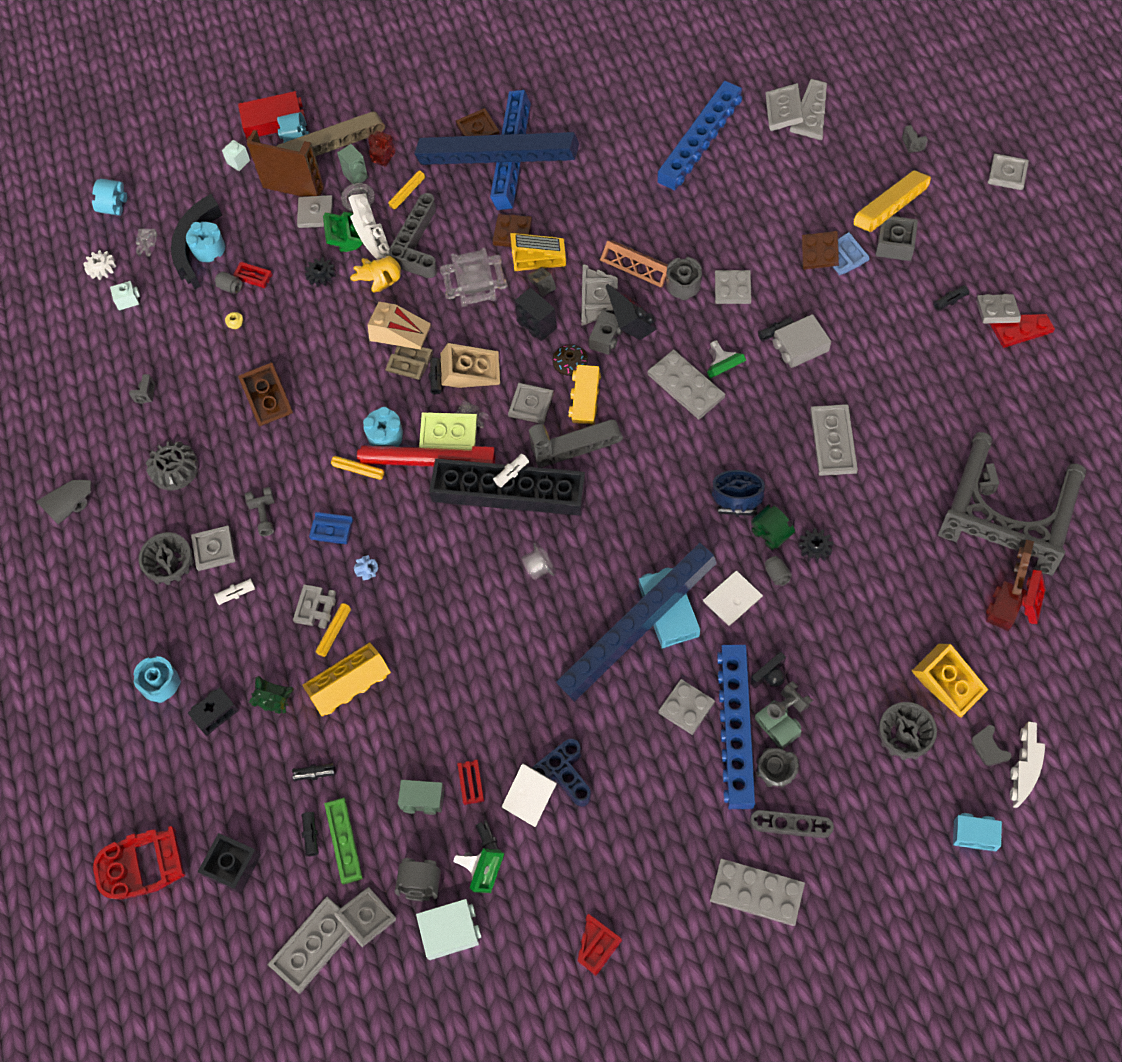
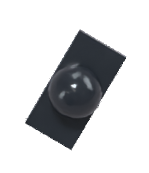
M779 652L752 676L750 684L755 689L765 680L772 687L782 685L785 681V674L780 667L785 663L786 656Z

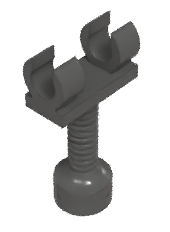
M270 487L263 488L265 496L256 499L252 491L245 493L249 509L258 507L261 522L258 525L259 535L269 536L273 534V524L268 522L265 505L275 503L272 489Z
M792 681L780 693L786 699L782 702L774 701L767 707V713L772 719L777 720L785 715L786 709L791 705L801 713L814 700L808 695L803 698L797 693L795 689L799 686Z

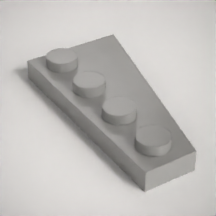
M814 79L810 80L801 101L804 122L791 125L790 132L822 140L827 83Z

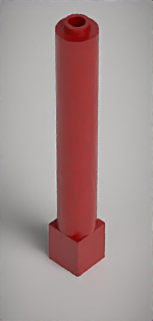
M362 445L357 450V459L363 464L434 467L435 458L495 464L496 461L494 447L472 446V449Z

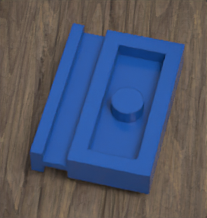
M315 512V519L313 520L309 537L311 540L348 544L353 517Z

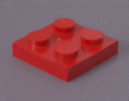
M1033 570L1032 577H1028L1027 580L1028 593L1024 594L1022 605L1025 606V615L1028 616L1029 623L1038 625L1046 588L1042 571Z

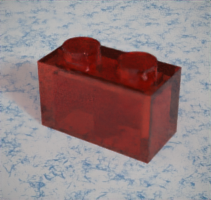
M1004 581L1001 587H996L992 596L996 598L994 604L990 602L985 613L988 614L986 622L1009 631L1015 622L1022 605L1023 596L1027 593V590L1022 589L1021 595L1013 594L1014 585Z

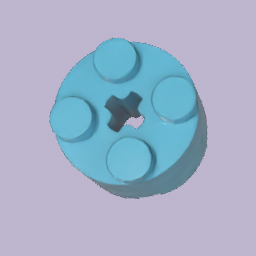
M301 112L277 117L280 126L278 135L280 139L284 140V143L309 134V131H306L305 126L307 124Z
M97 179L92 193L96 195L95 200H92L94 211L121 216L123 212L122 204L127 201V193L124 192L123 182Z
M194 222L186 234V241L193 256L200 262H212L217 256L221 257L225 251V243L218 226L210 222Z
M381 407L371 412L364 419V431L370 446L398 447L401 444L403 428L399 416L394 411L389 410L387 407Z
M159 656L155 658L148 657L142 660L136 666L133 674L134 685L148 700L162 703L173 696L181 682L177 671L169 661Z

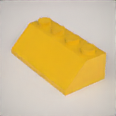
M369 642L302 684L321 716L334 712L339 705L350 702L358 693L367 691L372 684L383 681L391 672L379 652Z

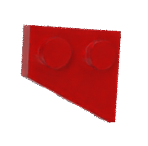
M588 914L586 916L585 932L581 941L582 947L579 950L577 961L596 976L622 942V939Z

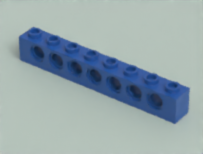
M727 81L722 83L658 170L657 183L672 190H676L679 185L683 184L687 173H691L695 162L700 160L703 151L708 149L711 140L716 138L719 129L724 127L727 118L731 117L735 107L740 105L743 98L741 96V87Z
M525 90L509 92L501 135L526 134L531 103ZM496 162L490 198L497 210L513 209L521 162Z
M722 645L721 652H717V663L721 664V671H718V683H722V690H719V703H723V710H720V722H724V729H721V742H725V749H722V762H726V769L723 770V782H727V790H724V803H728V809H754L755 795L746 645ZM735 665L737 669L730 670L727 666ZM736 684L738 689L732 690L728 685ZM736 703L739 705V708L732 709L729 704ZM736 722L741 727L733 729L730 724ZM738 742L742 747L734 749L731 743ZM739 762L742 764L743 767L741 769H735L733 768L732 763ZM740 782L744 788L737 790L733 787V784Z

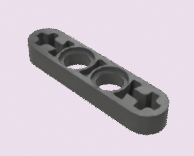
M757 810L751 815L750 819L751 827L759 832L827 838L834 829L833 822L829 818ZM758 816H762L764 821H769V817H773L771 827H768V822H763L762 826H759L758 822L754 820ZM777 818H784L787 826L782 829L778 828L775 825V820ZM797 821H806L808 829L805 831L799 830L796 826ZM812 821H815L814 826H821L822 823H825V826L829 827V829L823 833L821 828H814V832H811Z

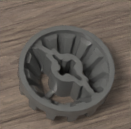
M167 441L166 446L159 444L156 452H150L151 458L146 460L148 467L146 471L152 482L161 489L178 490L184 488L194 480L198 473L199 462L195 453L189 445H184L181 441H176L175 444L172 441ZM175 451L181 454L182 460L177 458L174 454Z
M169 532L153 536L143 545L139 553V565L149 580H153L156 584L164 582L166 585H170L171 581L176 580L179 582L182 580L180 576L190 572L189 566H192L194 563L192 559L194 554L182 536ZM173 552L179 553L181 557L176 558ZM182 561V566L180 567V569L178 571H175V569L178 566V562ZM163 568L169 575L160 573L158 569Z
M901 702L892 705L884 712L879 722L878 736L881 738V745L890 751V755L900 756L902 760L907 758L915 760L927 754L933 746L937 736V727L934 718L924 707L911 702ZM895 725L897 729L896 738L892 739L891 729ZM899 741L900 743L907 744L909 748H902L894 742Z

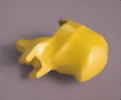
M388 255L372 262L362 258L363 266H354L353 268L357 273L352 274L350 279L352 281L374 280L371 288L372 292H380L400 279L401 266L393 257Z

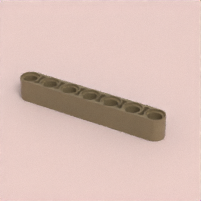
M370 112L287 141L276 147L300 151L304 141L311 142L314 154L318 156L377 135L385 129V124L376 112Z

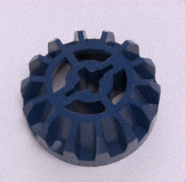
M744 470L722 472L714 478L712 486L714 501L725 510L731 508L732 512H735V509H741L742 512H745L747 508L753 510L762 503L765 491L763 479L752 472Z

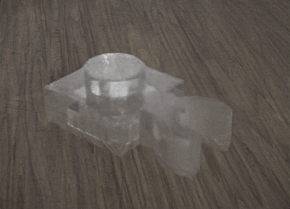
M156 229L138 230L136 239L138 246L136 252L138 256H141L143 251H145L147 257L151 255L149 247L155 246Z
M465 400L454 413L477 414V426L480 428L484 427V423L480 421L481 419L489 420L487 413L480 412L479 407Z

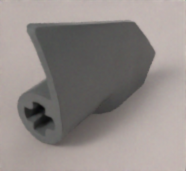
M72 480L37 500L36 503L59 525L71 515L72 511L80 512L86 507L87 500L85 497L91 493V480Z

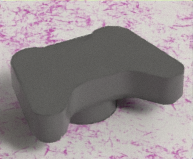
M988 725L971 740L977 755L986 766L1003 763L1011 759V753L1000 750L994 742L993 734L995 728L992 725Z

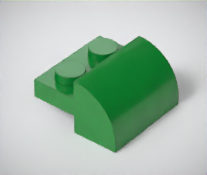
M343 212L341 216L324 213L323 223L326 244L339 246L341 252L356 250L363 244L350 217L353 213Z

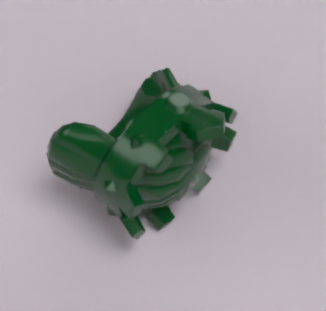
M257 676L255 678V690L251 693L252 698L249 703H252L251 705L254 707L258 704L265 711H275V713L280 714L282 710V713H286L287 699L294 691V688L292 686H279Z

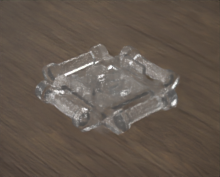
M485 248L480 249V251L460 255L451 254L453 263L440 267L446 288V299L450 300L460 296L462 307L486 300L495 301L496 294L494 289H505L508 286L503 275L501 256L487 257ZM493 264L495 266L497 280L492 279L489 265ZM451 272H455L457 288L452 287Z

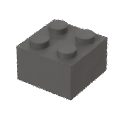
M891 216L879 227L875 256L911 261L915 248L918 220Z

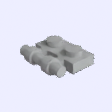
M303 585L293 618L294 623L313 626L315 619L320 620L318 627L325 629L331 619L332 606H335L336 592L329 590L328 595L324 596L323 588ZM320 603L325 604L323 612L318 611Z

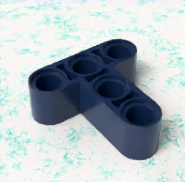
M568 739L536 763L532 769L543 773L551 780L555 779L577 806L583 807L590 803L591 792L589 786L572 767L581 757L580 744L575 739ZM570 747L577 749L574 754H568L566 750ZM553 760H559L561 762V764L558 767H552L550 765V763ZM570 775L574 777V780L566 783L563 781V778ZM579 791H584L587 793V796L580 799L576 797V794Z

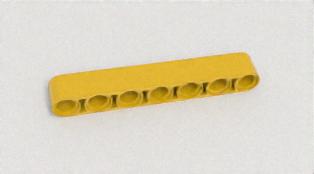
M915 170L861 209L855 216L854 226L872 232L924 192L930 184L931 177Z

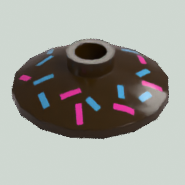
M574 344L560 347L553 355L555 370L566 376H573V370H577V365L588 364V356L585 350Z

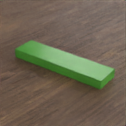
M341 798L324 803L341 883L344 885L361 880L363 875L346 799Z

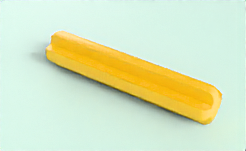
M420 170L417 171L388 202L389 207L396 209L425 179V174Z
M333 456L331 460L332 466L379 480L384 476L383 469L338 456Z
M342 603L316 649V653L319 656L325 657L351 611L349 605Z

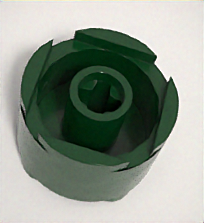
M770 504L751 519L753 526L751 531L756 537L759 538L761 536L765 540V545L770 550L779 548L795 533V528L793 525L789 527L787 516L775 506L770 508Z

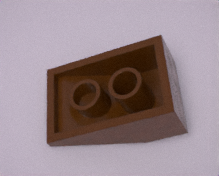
M273 363L238 376L259 427L293 414L282 381Z

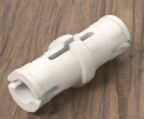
M520 454L511 464H507L500 474L493 478L494 482L499 487H503L512 477L515 478L518 475L517 472L528 464L529 460L525 455Z
M250 578L237 585L232 584L230 588L217 594L215 593L214 596L217 603L221 605L231 599H239V596L255 590V587Z

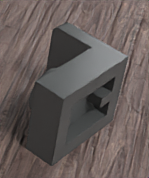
M912 125L905 126L902 140L908 153L924 150L928 140L927 137L918 138L917 132H914Z
M541 267L527 275L529 281L538 288L539 294L542 297L556 290L552 275Z
M150 374L142 375V381L139 382V390H130L129 395L134 402L143 404L153 401L155 382Z
M994 463L986 464L983 472H981L982 482L978 485L980 494L991 495L996 492L1000 484Z

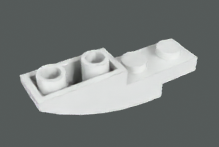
M366 194L350 196L349 201L354 212L350 217L363 244L376 259H382L387 255L390 256V248L382 225L376 224Z
M1028 722L1024 728H1021L1020 740L1023 741V748L1020 749V761L1011 768L1010 778L1014 782L1010 790V800H1013L1014 808H1018L1028 797L1038 780L1043 765L1045 744L1037 743V723Z

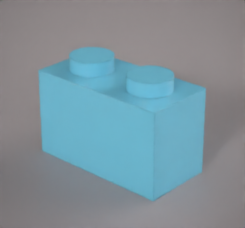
M962 813L954 819V846L995 852L1001 847L1002 821H997L994 817L990 816L976 818L969 813Z

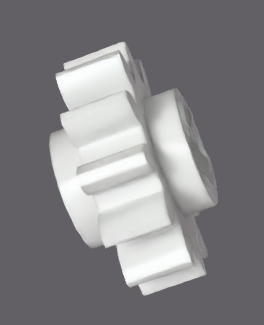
M101 250L98 251V254L92 252L91 258L86 257L88 262L83 263L87 275H90L92 279L97 276L99 280H101L102 276L108 278V273H114L112 268L116 267L113 256L109 255L108 251L102 254Z

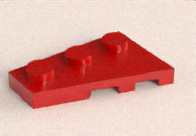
M1047 314L1021 315L1020 323H989L1003 348L1053 333L1055 330Z

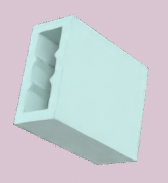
M466 899L416 914L426 957L429 960L478 946V939L482 938L479 926H474L472 918L476 917L473 904L469 905Z

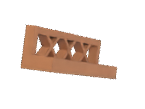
M607 241L600 261L656 286L663 287L668 264L616 241ZM609 249L615 252L617 259L612 261L606 259ZM625 257L630 258L632 266L624 267L621 259ZM644 264L648 272L640 274L636 266ZM660 271L663 273L660 282L654 280L653 272Z

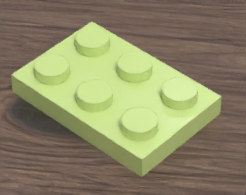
M422 413L419 447L472 449V446H476L477 414Z

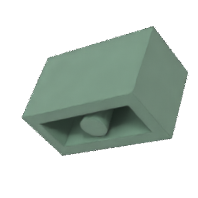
M352 144L337 152L343 175L354 186L368 179L363 155Z
M401 780L398 805L405 813H415V811H424V814L435 815L436 812L442 813L444 785L441 782Z

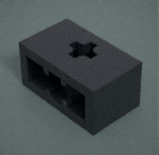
M219 687L217 690L211 691L202 702L193 705L188 715L200 730L208 736L239 710Z

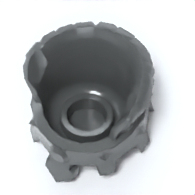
M766 748L762 751L763 755L757 758L758 771L756 774L757 777H760L766 783L765 786H780L782 788L786 784L791 783L798 774L799 760L793 752H786L784 749Z

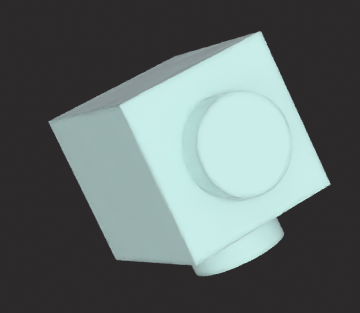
M234 140L222 150L227 164L238 171L250 161L246 148Z
M131 281L110 287L113 301L118 310L139 305L138 297H140L138 288L132 285Z

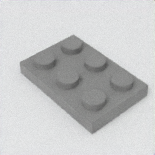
M798 83L765 92L770 131L804 122Z

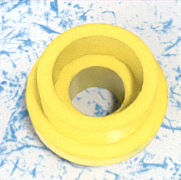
M238 312L228 314L225 318L226 325L232 329L240 328L243 323L242 315Z

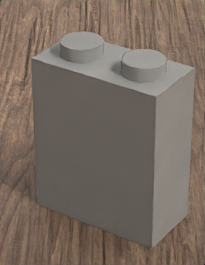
M812 314L776 330L773 345L781 352L784 362L793 368L828 352L831 340Z

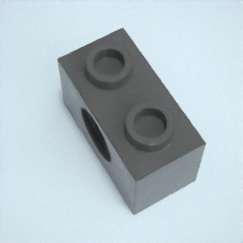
M601 311L589 337V349L607 355L610 354L612 349H615L618 341L617 337L623 332L619 328L615 314Z

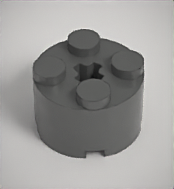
M690 257L672 260L667 266L666 289L669 293L685 301L699 292L702 281L700 264Z
M404 858L398 866L395 893L400 896V893L406 894L405 899L414 901H429L431 896L436 899L441 870L436 867V862L432 860L415 862L414 859Z

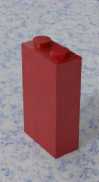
M296 91L238 104L246 139L251 136L253 130L257 131L259 137L278 133L280 126L277 117L301 112L305 118L304 110L300 109L303 107L301 97L297 98Z

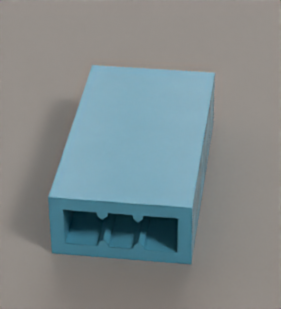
M664 568L659 573H648L639 578V588L642 597L673 568ZM687 594L653 625L661 648L688 641L700 635V628Z

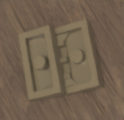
M397 346L394 354H391L385 370L420 380L427 369L433 351L424 347L415 349Z

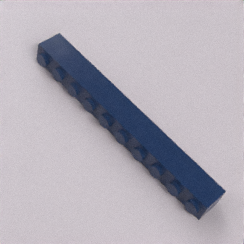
M575 132L419 138L414 154L421 165L567 161L576 159L579 141Z
M699 543L556 681L558 686L575 702L717 564L715 556Z

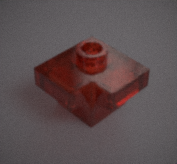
M376 131L374 135L370 134L368 137L371 162L386 167L395 154L392 136Z

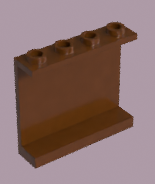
M253 130L251 136L247 139V146L263 188L301 197L321 196L325 187L311 142L304 141L300 151H294L262 144L257 131Z

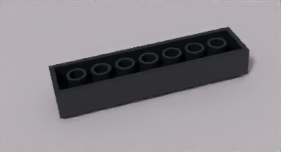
M435 458L429 490L432 502L576 516L582 515L586 485L585 472L524 466L517 472L518 475L515 478L512 477L503 487H499L493 478L500 474L506 465Z

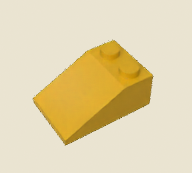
M938 644L912 670L919 681L958 717H962L988 691L987 687L951 644Z

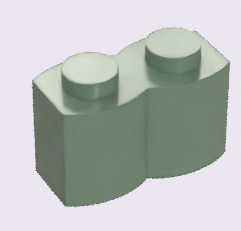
M767 705L755 715V720L776 746L782 750L801 736V725L795 718L791 719L787 715V709L785 715L777 720L772 719L767 713V707L769 706Z

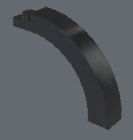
M212 194L199 200L183 215L175 228L171 241V256L180 279H185L187 284H192L194 289L201 286L190 265L191 250L186 241V234L194 222L211 223L223 216Z

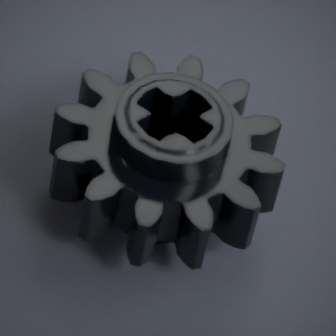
M324 257L321 258V261L315 258L314 263L308 262L309 267H305V277L309 280L310 285L316 283V286L319 287L323 283L326 286L327 281L333 282L331 277H336L334 264L331 263L330 259L325 262Z
M816 528L813 529V533L806 530L805 536H800L799 541L801 543L798 545V549L802 550L801 556L808 555L807 561L815 558L816 563H818L820 557L826 561L827 555L832 554L831 548L834 542L829 541L831 535L824 536V530L817 533Z

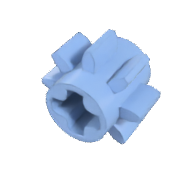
M369 555L356 559L357 563L354 566V571L357 577L362 576L363 581L376 577L375 573L378 570V565L375 559H370Z

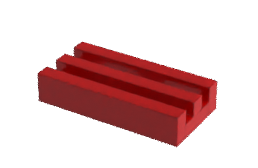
M240 262L233 276L238 277L242 282L266 288V283H269V277L271 278L273 274L269 270Z
M478 759L473 762L457 763L463 804L484 802ZM471 767H475L479 793L477 798H475ZM464 768L467 769L471 799H467Z

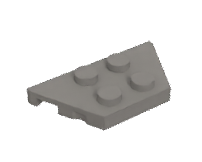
M583 265L582 325L598 320L601 311L614 313L606 285L609 284L618 289L617 277L606 275L600 270H597V272L593 271L587 265Z

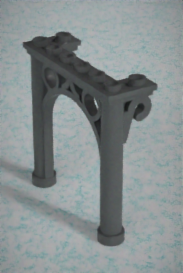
M984 432L976 433L972 439V448L951 509L946 514L938 536L957 542L961 531L1017 551H1019L1020 546H1025L1026 539L1034 541L1031 556L1037 557L1038 560L1033 570H1040L1043 574L1053 576L1066 552L1063 546L1081 482L1085 479V467L1080 464H1070L1067 466L1056 508L1051 516L1035 522L1010 519L990 508L979 493L978 481L992 444V437ZM971 497H972L973 500H974V502H975V504H972V505L969 506V503H970V500H971ZM982 511L987 518L980 519L975 517L972 512ZM1052 524L1051 531L1049 534V531L1045 527ZM1036 530L1043 538L1032 537L1028 531Z

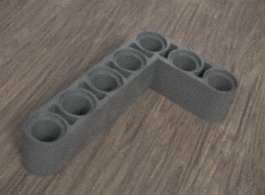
M424 193L419 197L389 249V255L400 264L402 270L425 278H433L437 275L435 258L414 249L436 212L434 196L430 193Z
M608 420L553 439L549 438L543 424L534 425L529 429L531 451L538 467H546L616 444L623 439L616 420Z

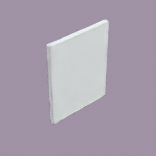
M735 571L711 592L703 602L730 626L761 599L763 595L741 574Z
M522 764L502 808L536 827L557 783L527 765Z

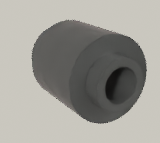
M224 271L218 273L215 277L216 287L231 294L240 292L242 281L238 277Z
M778 556L769 558L765 562V570L774 584L784 586L789 583L792 574L784 561L779 559Z

